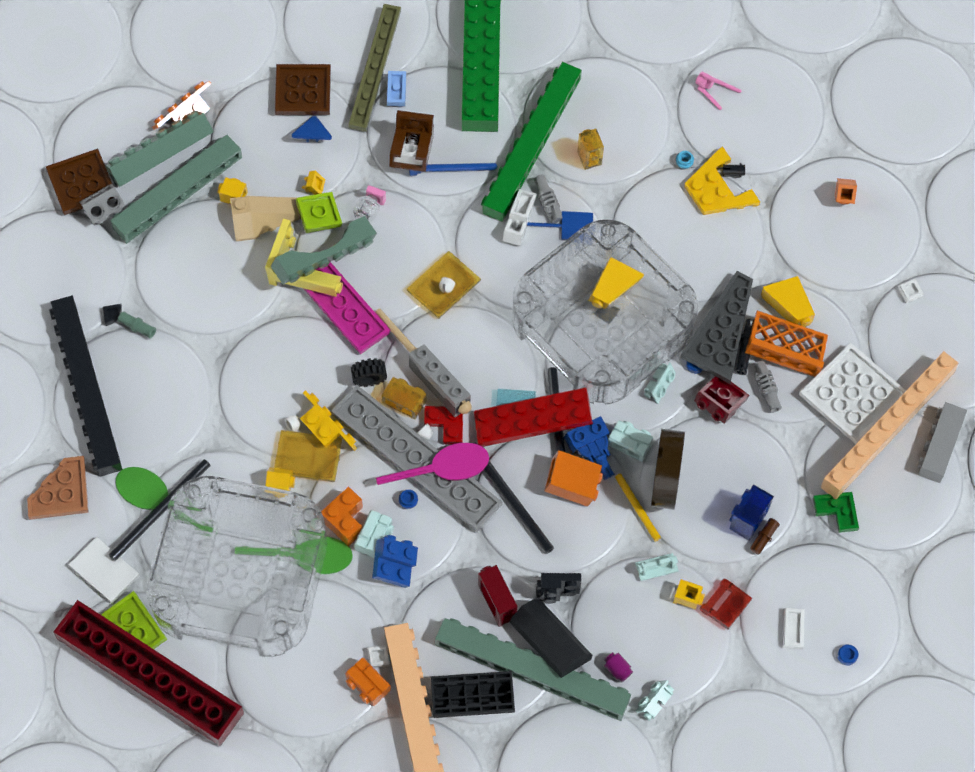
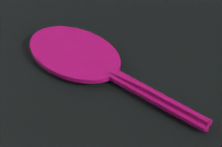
M474 443L453 444L439 451L433 458L431 465L377 477L376 483L381 485L431 472L446 480L468 479L478 475L486 468L489 462V454L485 448Z

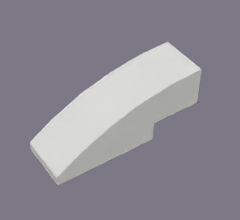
M519 189L504 230V242L521 246L537 193Z

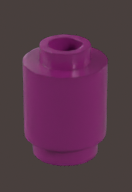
M612 652L604 660L606 662L604 667L616 680L619 679L621 683L633 673L631 665L619 652L617 654Z

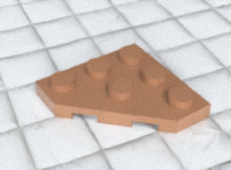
M84 456L64 458L59 463L57 469L50 473L41 483L38 490L27 498L29 520L89 513Z

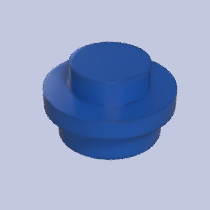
M404 490L399 495V503L403 508L411 509L417 505L418 495L413 490Z

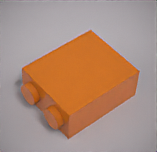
M558 450L552 458L544 491L588 507L592 501L597 499L599 490H596L597 485L600 484L603 473H600L602 465Z

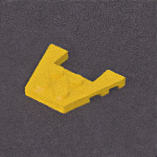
M723 146L684 185L703 215L725 212L727 209H744L746 206L753 205V207L760 205V200L752 189L735 197L717 171V169L723 167V164L731 163V158Z

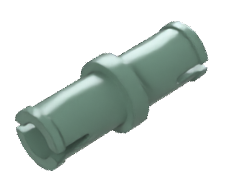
M125 311L118 317V322L130 327L133 332H139L150 339L156 333L155 327L143 322V319L139 317L135 318L127 314Z

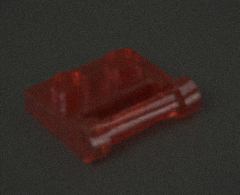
M723 578L719 583L718 589L706 604L703 603L699 609L702 613L710 616L729 630L752 601V597L729 580ZM726 590L730 591L731 594L719 609L715 611L713 606Z

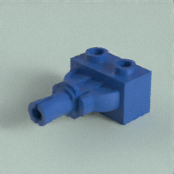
M600 416L593 419V424L577 427L567 432L564 439L572 454L577 452L582 458L602 465L600 473H603V479L607 480L613 477L615 473H613L607 461V457L611 455L608 451L607 438L610 432Z

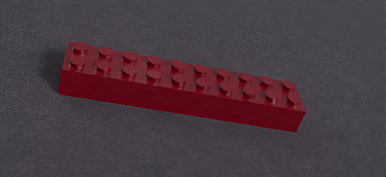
M79 600L75 602L53 631L58 641L220 747L244 714L242 706Z

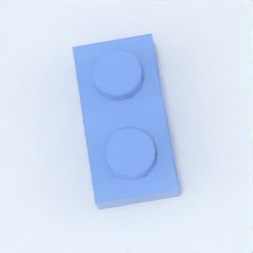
M388 71L387 106H405L406 71Z

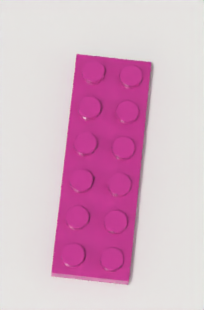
M331 262L322 269L320 267L315 269L341 276L340 282L343 283L341 293H337L336 297L308 289L304 290L360 355L390 334V329Z

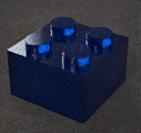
M754 484L750 490L746 489L741 497L740 504H736L731 512L732 515L729 519L731 525L729 529L750 541L767 515L774 496Z

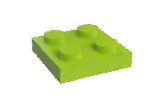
M332 192L296 198V204L306 233L342 227V220Z

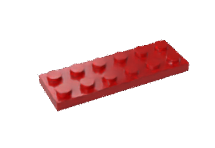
M587 387L474 411L478 445L482 447L593 424Z

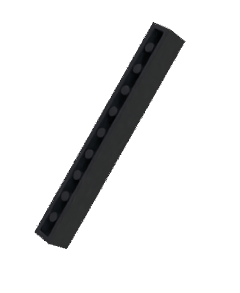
M73 295L50 301L52 308L49 309L51 319H56L57 325H54L56 336L61 337V341L58 342L61 353L65 352L66 358H63L65 368L70 369L71 373L67 375L70 386L74 385L75 391L72 392L75 403L79 402L80 405L77 412L80 420L84 419L85 423L82 426L84 436H88L90 442L86 443L89 454L93 453L95 458L91 460L94 471L98 470L100 477L121 471L123 468Z

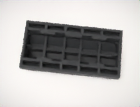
M533 599L527 602L512 616L510 624L560 678L592 659L593 655L541 600Z
M512 671L431 677L434 718L515 713Z

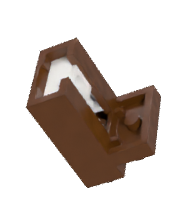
M397 110L396 130L390 150L389 167L426 172L434 138V115Z

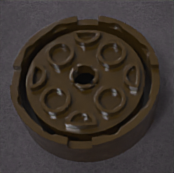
M661 428L651 507L675 509L684 446V431Z

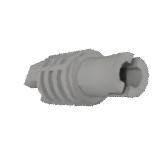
M544 174L538 175L534 178V182L539 190L538 198L550 222L558 223L563 217L554 190L549 187Z
M759 361L754 367L756 371L754 375L761 395L766 398L772 413L780 411L782 406L777 396L778 388L774 382L772 372L767 369L764 361Z

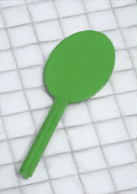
M128 467L117 474L116 486L119 493L127 502L138 508L153 510L168 495L164 482L147 469ZM175 504L168 508V510L210 536L214 532V529Z
M327 536L305 539L294 550L235 547V555L294 558L299 567L315 574H332L342 571L349 566L353 557L350 547L343 541Z

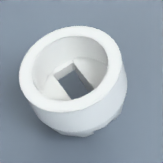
M442 277L439 283V288L443 293H450L455 286V282L447 277Z
M294 415L286 418V427L290 432L298 430L301 426L300 418Z
M428 423L417 432L425 440H429L433 436V430Z

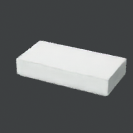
M784 608L783 648L803 650L805 609Z

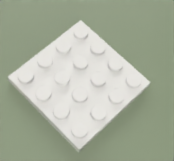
M850 343L800 391L799 395L853 443L857 444L906 390Z

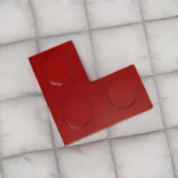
M425 406L424 426L428 423L430 427H443V445L463 443V414L454 417L445 406Z

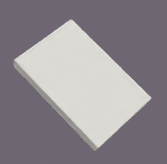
M96 537L69 564V567L113 604L140 574L121 557L116 561L112 560L108 555L112 549Z

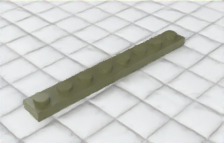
M383 4L348 124L351 129L367 132L401 14V7Z

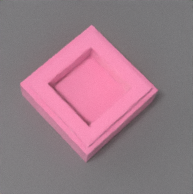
M368 185L366 189L367 200L384 205L386 191Z

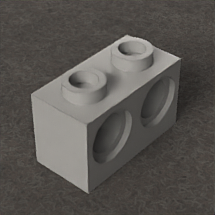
M113 184L80 201L93 224L104 222L107 216L112 213L115 215L121 212L123 207L126 206ZM110 197H116L114 204H107V200ZM94 206L100 207V211L97 214L91 213V209Z

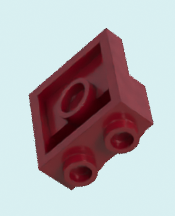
M715 376L699 390L694 401L699 409L707 410L711 413L715 421H721L725 424L735 414L736 410L747 401L750 395L733 382L729 384Z

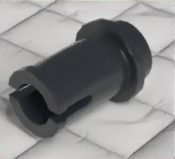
M742 163L739 165L723 164V176H745V165H742Z

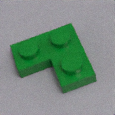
M844 492L837 499H834L830 494L813 496L816 516L835 515L839 533L859 530L852 492Z

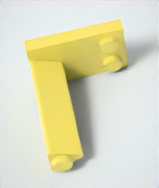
M287 219L282 220L265 266L269 284L277 286V283H281V281L271 268V265L276 257L290 251V248L294 247L296 237L293 235L294 228L291 226V221ZM317 270L308 276H305V274L300 276L293 283H290V281L285 283L335 297L337 293H341L343 283L340 282L341 276Z

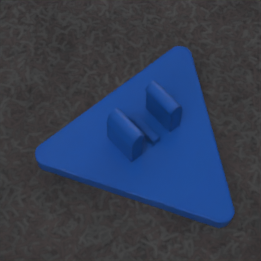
M312 116L292 133V138L306 139L307 142H309V139H316V142H318L319 140H331L332 135L317 116Z

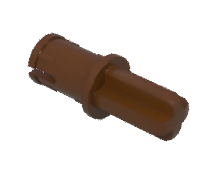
M769 518L762 531H758V536L750 547L754 554L759 555L766 544L771 542L772 535L780 526L778 521Z

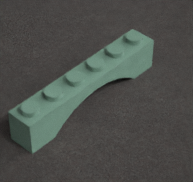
M363 216L350 222L344 231L342 239L329 249L312 253L290 250L276 257L271 268L282 284L289 281L293 283L304 274L308 276L319 267L322 269L333 260L337 262L348 253L350 255L354 254L360 247L364 246L366 248L374 242L373 239L377 233L368 219Z

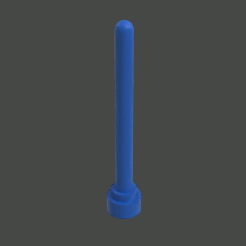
M496 163L427 164L426 172L496 170L498 166ZM409 170L410 176H417V174L422 172Z

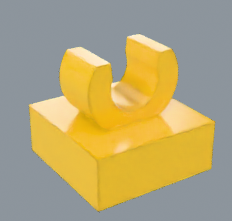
M316 170L309 171V175L304 178L307 182L306 186H302V189L314 195L321 194L325 179Z

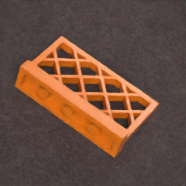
M757 310L745 353L816 377L823 369V358L828 335ZM759 318L766 320L769 325L762 327ZM776 326H784L786 331L780 333ZM770 328H772V330L776 334V336L771 338L765 331ZM794 332H801L804 338L798 339ZM761 333L765 340L757 339L755 335ZM788 334L794 341L789 344L784 339V336ZM811 338L822 339V343L816 346ZM779 339L783 346H777L773 341ZM808 341L812 348L805 350L801 343ZM797 345L801 353L792 351L790 347ZM814 351L818 356V360L810 357L808 353Z

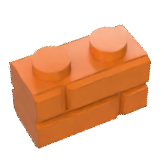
M361 658L345 673L347 685L352 690L356 688L361 693L359 697L366 704L370 703L372 706H375L391 691V685L364 658Z

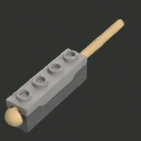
M377 309L375 313L410 352L409 368L454 417L469 413L472 408L470 393L425 344L416 348L381 309Z

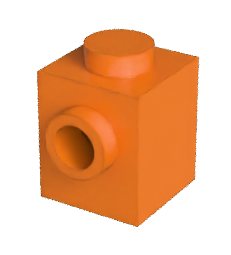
M837 178L835 189L836 202L840 204H855L856 180Z

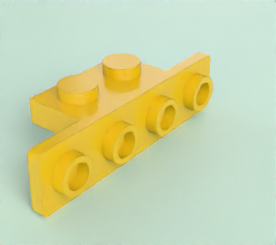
M305 390L303 394L313 407L300 420L325 448L341 436L354 451L357 450V447L354 445L356 440L351 434L345 435L342 431L344 427L337 419L333 421L330 418L331 412L325 406L321 408L318 405L320 400L313 393L309 395Z

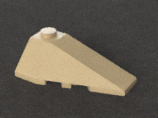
M245 196L230 198L236 241L252 240L260 237L263 233L272 232L281 226L283 219L290 220L291 223L301 219L295 197Z

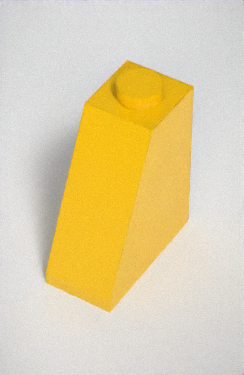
M610 257L588 301L592 302V305L597 308L605 309L639 283L644 274Z
M798 276L763 286L761 292L762 299L787 321L804 327L809 326L813 322L815 313Z

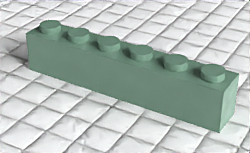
M197 110L187 114V118L181 121L180 119L171 124L172 127L167 130L161 129L156 132V136L153 138L142 140L140 142L141 145L136 148H128L124 151V155L111 158L105 167L114 184L119 187L123 186L213 133L214 131L205 114Z

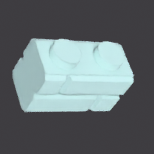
M620 420L608 439L609 446L641 462L644 460L653 442L650 432L644 429L640 431L634 428L632 423Z
M370 510L355 541V550L374 558L376 541L386 535H392L394 526L392 525L391 517Z

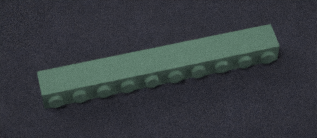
M444 618L435 638L436 646L500 672L512 671V677L619 721H622L631 698V694L628 693L627 689L613 687L606 680H596L591 678L590 674L580 671V673L572 671L560 678L545 660L535 655L532 650L526 648L522 650L510 641H500L493 634H483L476 627H466L461 625L460 621L450 618V620Z

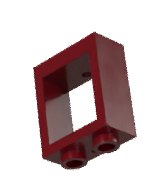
M486 566L478 573V587L498 627L510 622L512 616L517 612L518 606L498 566Z

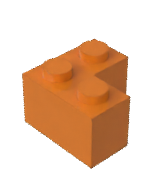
M348 486L320 512L321 521L347 546H350L357 539L362 529V525L353 518L363 508L362 499Z

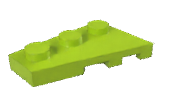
M135 591L101 614L153 649L168 640Z

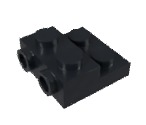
M541 573V580H537L536 598H540L545 603L552 604L560 601L561 594L565 596L580 594L581 573Z

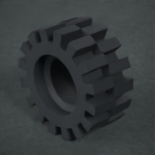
M369 358L366 361L363 359L351 367L353 383L359 387L363 385L364 387H368V385L374 386V384L379 385L380 382L383 383L387 379L385 362L381 359L377 360V358L371 360Z

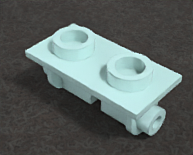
M670 362L668 365L662 363V365L658 366L653 375V379L657 380V382L650 380L644 389V396L647 398L652 396L657 404L664 397L666 389L675 378L676 373Z
M673 553L635 562L641 581L679 572L676 564L678 560Z
M669 681L655 682L650 688L651 692L649 695L642 698L638 703L639 707L636 712H644V718L649 721L651 718L654 719L662 708L657 702L659 701L665 705L673 695L672 691L674 689L667 685Z

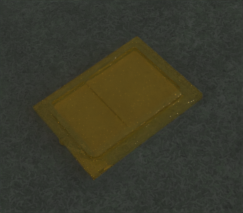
M448 251L410 285L407 291L440 319L481 281V278ZM442 277L450 278L455 282L454 289L450 293H443L440 290L439 283Z
M281 430L274 468L293 470V476L299 478L335 482L340 461L342 438H336L325 448L314 434Z

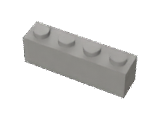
M945 402L943 408H938L935 416L938 419L937 424L933 423L929 432L932 438L930 441H926L923 449L926 452L925 457L921 456L917 465L920 468L919 476L938 483L941 482L967 413L966 409Z

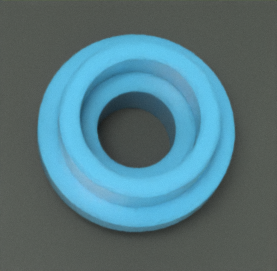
M682 151L676 156V164L680 168H690L694 163V157L689 151Z

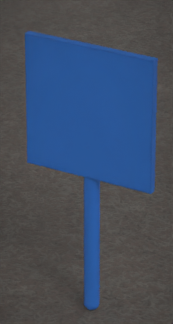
M562 211V224L528 222L527 226L562 228L561 240L593 241V213Z

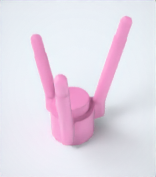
M704 71L698 75L695 82L699 85L697 90L701 91L719 110L722 107L705 89H710L716 83L741 93L740 89L713 78Z

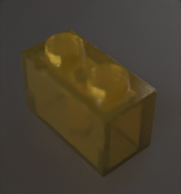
M587 129L579 133L577 152L584 170L602 165L604 146L597 129Z
M392 377L382 393V403L415 420L427 402V394L423 389L419 387L414 388L401 378Z

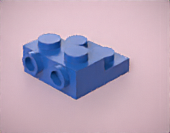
M386 535L377 540L372 578L403 588L410 587L412 567L416 566L418 547L413 546L412 541H396V537L393 535Z

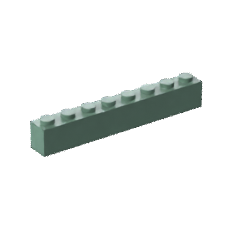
M228 135L218 138L212 146L203 149L197 157L187 161L185 166L175 170L166 180L160 181L151 191L145 192L139 200L130 203L121 213L115 214L111 220L113 230L126 244L239 161L242 158L241 148Z

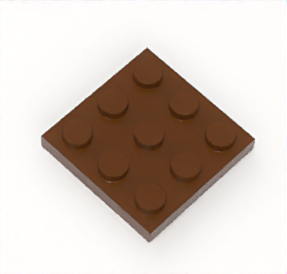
M276 64L275 115H330L331 64Z
M98 148L45 166L64 215L83 209L80 201L112 184Z

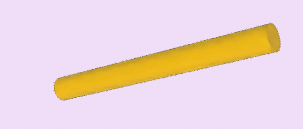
M621 473L615 476L616 481L655 542L660 540L661 536Z

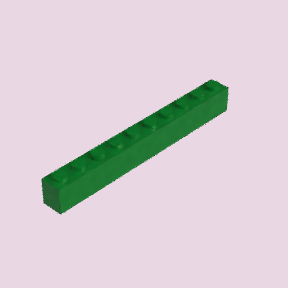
M562 62L559 67L555 68L552 81H548L546 84V92L544 95H540L536 110L533 109L530 113V121L528 124H524L521 137L516 138L513 151L509 152L505 159V166L500 167L497 180L493 181L490 185L489 195H485L481 202L483 214L498 221H504L516 199L519 189L522 188L581 80V69Z

